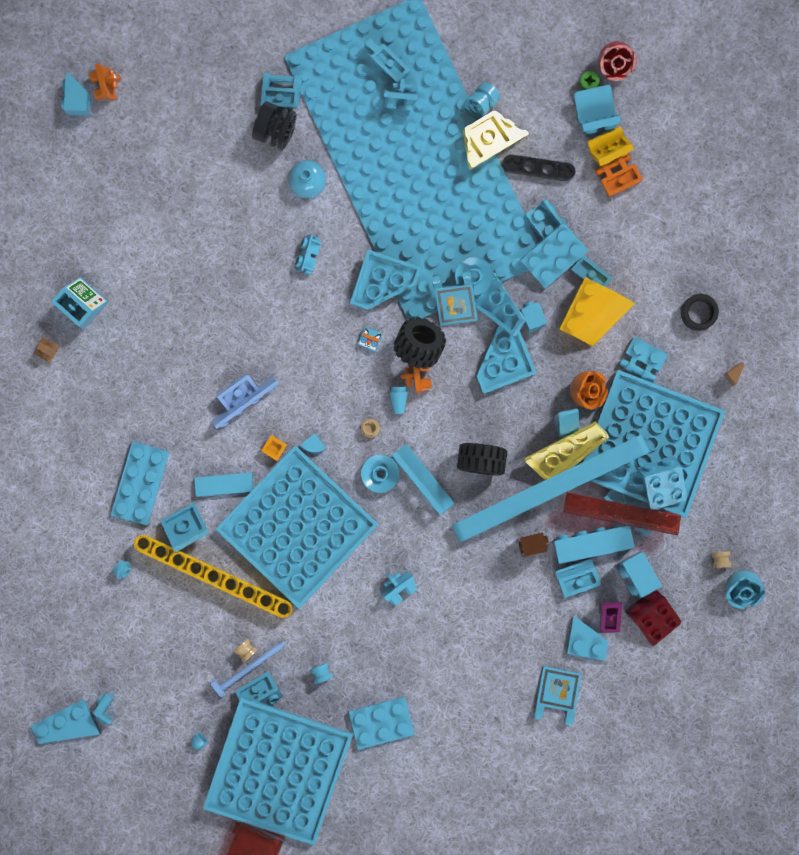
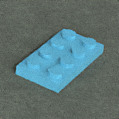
M132 441L111 516L149 525L169 457V451Z

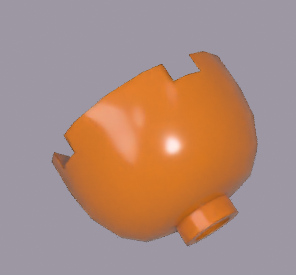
M596 371L581 372L571 382V399L577 406L584 409L594 410L596 407L599 408L605 402L608 394V389L605 388L606 378L603 374Z

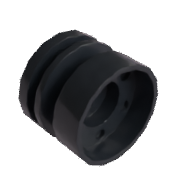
M265 101L256 117L252 139L265 143L271 137L270 145L275 147L278 143V149L284 150L293 136L297 113L291 111L288 114V109L284 108L278 115V105Z

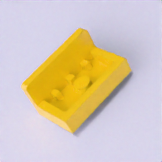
M621 126L587 141L591 157L600 166L609 164L612 160L625 156L634 150L633 144L624 136Z

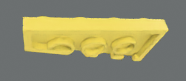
M594 422L526 457L525 462L544 480H547L576 466L607 440L609 436Z

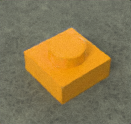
M271 435L261 451L278 462L288 445Z

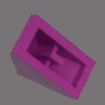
M599 602L600 633L620 632L622 602Z

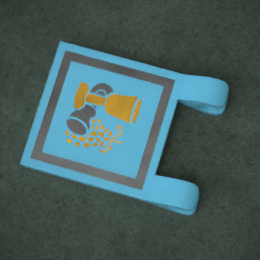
M471 270L463 271L464 284L442 287L441 275H433L432 281L440 326L478 321Z
M543 666L534 718H543L544 706L565 710L567 712L564 723L565 725L572 726L582 674Z

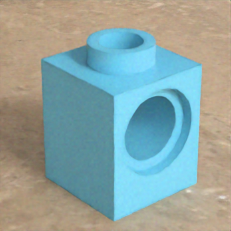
M531 301L522 305L523 308L520 312L526 319L524 324L528 333L547 325L539 302L534 304Z

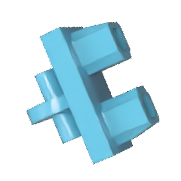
M401 78L400 84L393 83V89H400V92L384 91L386 108L396 109L398 98L405 99L404 110H414L419 94L404 92V90L411 91L412 85L405 84V78Z
M408 571L403 575L397 572L393 576L388 572L386 575L389 579L383 583L386 588L381 591V594L387 602L390 601L394 606H397L403 600L398 593L405 589L410 595L417 590L414 583L415 580Z

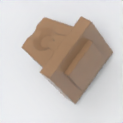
M42 337L33 354L51 363L60 346Z

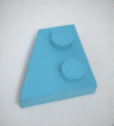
M573 617L567 654L606 661L609 641L577 617Z

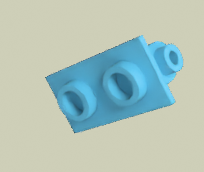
M313 234L302 238L300 243L302 250L295 261V266H297L296 272L304 270V274L311 275V272L314 271L317 259L310 256L311 254L318 255L321 238L313 237Z

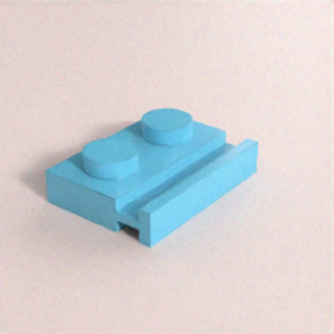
M592 559L555 571L564 598L601 585Z

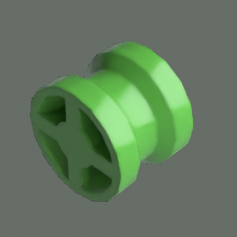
M592 71L585 72L579 82L580 89L585 90L597 87L599 84L598 75Z

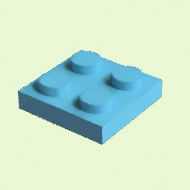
M194 502L160 521L175 552L210 533Z

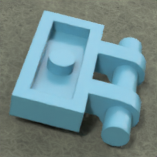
M634 336L625 352L626 355L631 357L630 361L622 359L619 365L626 368L627 372H633L641 376V379H647L653 383L657 376L651 374V370L654 369L659 372L668 354ZM636 361L647 365L645 370L636 366Z

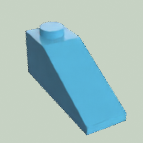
M578 409L559 412L553 418L558 440L579 430Z

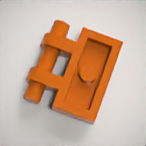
M629 153L594 170L596 176L603 173L606 176L600 183L608 198L643 181L635 163L627 166L626 162L631 160ZM617 166L621 168L620 171L612 174L611 169Z

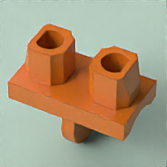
M100 63L96 64L95 70L89 73L92 83L96 84L99 82L100 85L99 88L93 91L95 98L98 100H116L115 89L118 88L117 83L121 81V75L114 74L113 69L109 70V67L101 66Z
M413 366L414 374H411L410 367L404 368L405 374L400 375V380H406V387L412 386L411 379H414L416 394L432 389L431 378L420 379V372L430 371V367H427V369L422 367L417 369Z

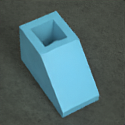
M66 73V77L62 81V89L65 91L64 98L61 99L62 109H64L67 115L90 116L91 97L70 73Z

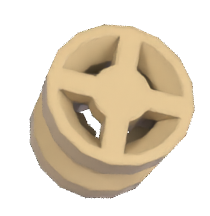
M731 552L711 553V557L714 560L712 568L732 567V563L729 561Z
M247 639L234 650V653L239 655L241 661L245 663L258 649L252 647L250 640Z

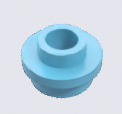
M119 561L113 569L115 577L118 579L127 577L131 572V564L128 561Z

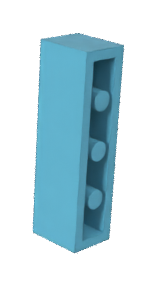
M624 522L614 524L613 529L606 530L604 526L595 528L594 533L587 534L585 530L575 532V537L568 538V534L556 536L557 540L552 541L557 564L635 548L630 525L625 526Z

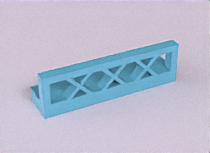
M407 444L391 455L439 515L455 504Z

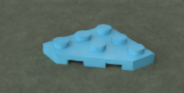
M367 249L350 304L369 310L417 285L422 267Z
M501 326L497 328L476 376L483 395L537 374L520 330L516 336H513Z

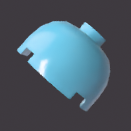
M303 160L296 163L290 170L289 185L297 196L301 198H314L324 190L326 175L323 168L315 161Z
M739 570L727 579L725 595L730 605L738 609H745L744 606L751 605V607H754L765 597V587L760 577L754 572Z

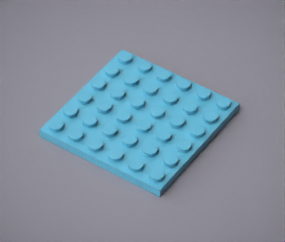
M617 370L597 422L608 434L609 438L587 455L583 462L641 434L651 452L594 478L590 482L649 504L645 482L638 473V467L646 463L662 461V459L667 457H675L682 466L687 499L659 509L687 518L725 411Z
M295 445L224 519L216 530L300 609L379 524Z
M241 696L203 809L315 846L353 733Z

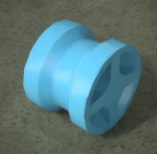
M328 663L310 669L311 674L315 677V684L333 678L332 673L328 670Z

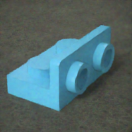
M547 199L524 215L541 241L562 222L566 224L565 220L556 213L554 205L548 202Z
M269 671L235 691L239 700L243 696L267 705L275 704L283 697Z

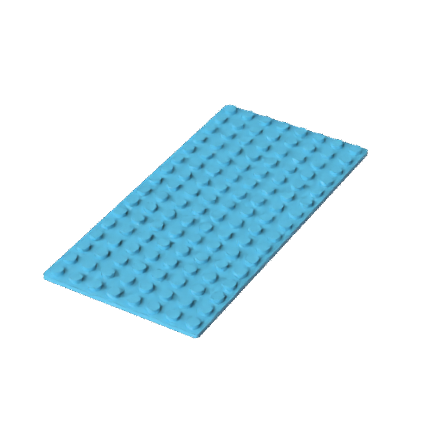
M406 0L285 56L292 75H302L300 92L375 251L422 267L417 285L397 295L408 321L410 318L416 319L417 317L423 319L438 312L432 281L433 275H441L442 287L457 285L455 280L456 269L467 258L479 257L487 261L500 282L528 271L520 259L534 248L538 241L530 224L524 217L525 214L497 155L471 170L468 167L463 130L479 120V118L473 116L465 106V100L468 98V95L422 0ZM369 37L376 44L379 42L384 43L410 69V72L404 78L405 84L412 85L411 91L404 90V92L419 94L413 111L404 110L405 99L398 98L396 109L386 108L384 91L400 92V89H393V83L395 82L368 56L370 51L364 46V42ZM473 272L471 274L473 279L478 278V274L476 272Z

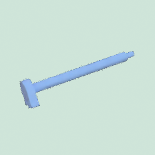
M285 641L273 646L220 685L216 679H213L210 682L212 687L221 698L224 697L227 688L281 650L282 646L286 644Z

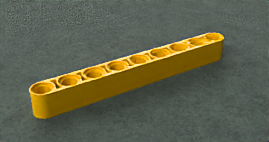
M140 535L134 541V547L137 551L278 617L285 618L293 612V605L288 600L180 550L175 552L172 546L147 535ZM144 538L149 542L146 549L140 547V541ZM161 546L166 549L164 557H159L157 554V550ZM180 554L183 556L184 561L178 566L175 564L174 559ZM194 563L201 565V571L198 574L192 571ZM212 571H216L219 574V578L215 582H212L209 578V574ZM229 579L236 581V587L233 590L227 588V581ZM247 587H251L254 590V595L251 598H247L244 595V590ZM264 595L271 597L272 601L269 606H264L261 602ZM282 603L289 606L287 614H282L279 611V606Z

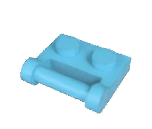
M264 73L261 106L265 101L278 105V108L299 109L302 75L280 76ZM271 83L294 84L293 88L270 87Z

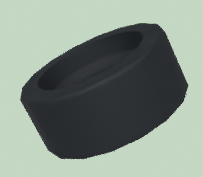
M695 294L682 305V321L691 330H706L718 319V304L709 295ZM694 302H704L709 306L711 315L705 323H695L689 317V307Z

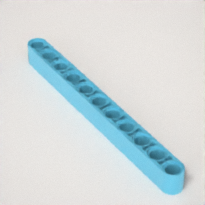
M641 434L451 526L460 543L651 451Z

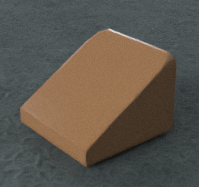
M743 362L724 374L732 387L738 382L745 365Z

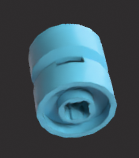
M483 82L465 100V106L473 116L482 118L500 100V94L492 84Z

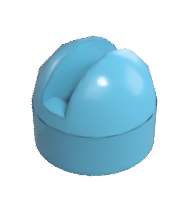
M196 732L191 740V745L196 750L204 748L208 743V740L199 732Z

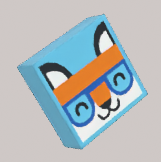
M365 327L358 345L376 352L383 334Z

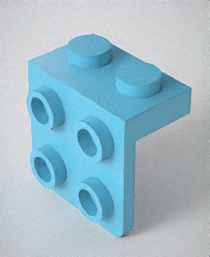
M610 85L598 86L574 93L580 130L586 131V134L598 132L597 129L605 127V130L616 128V124L621 123L620 116L615 112Z
M667 457L662 459V461L646 463L638 467V473L645 482L648 503L652 510L680 503L687 499L682 466L675 457Z

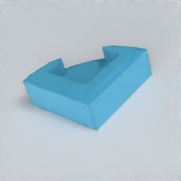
M313 434L300 444L304 450L312 453L322 452L327 449L316 434Z

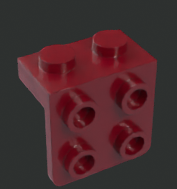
M658 590L642 597L625 611L626 615L638 626L652 646L659 643L681 624V620L674 609Z

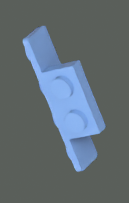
M245 373L216 394L226 410L212 420L215 428L226 426L232 417L241 415L247 406L257 403L265 393L272 392L278 384L277 380L272 376L257 387L248 373Z

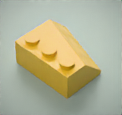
M585 277L559 330L594 346L635 303L621 294Z

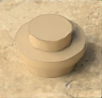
M366 419L363 421L361 432L365 437L373 438L378 435L380 425L376 420Z

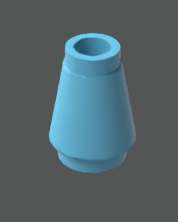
M391 387L389 395L393 414H404L408 394L406 387Z

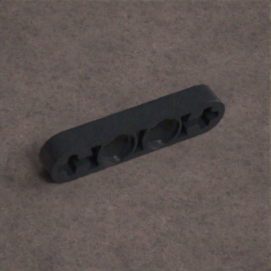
M511 154L507 155L502 162L503 169L508 173L546 179L570 181L576 173L575 167L570 163ZM512 159L513 163L519 164V160H522L521 170H518V165H513L512 168H509L506 162ZM532 162L535 169L527 171L524 168V164ZM545 165L553 167L551 174L544 173L543 167ZM557 166H560L559 170L564 171L565 168H569V171L572 172L568 177L565 176L564 172H559L558 176L555 175Z

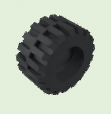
M417 317L416 319L410 318L409 321L406 320L402 324L394 341V351L397 352V357H400L403 363L406 362L408 366H415L417 369L420 367L427 369V367L431 368L438 362L446 345V338L441 328L435 325L436 323Z
M463 443L459 445L457 468L464 472L500 476L505 474L508 451L499 446Z

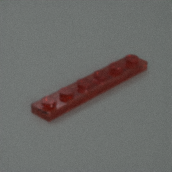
M566 492L563 513L677 536L679 534L681 515L569 492Z

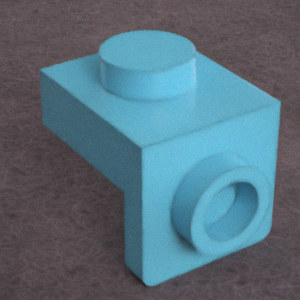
M110 692L99 697L96 702L98 707L93 713L97 716L96 720L104 725L106 723L111 724L114 721L112 717L105 713L116 697Z

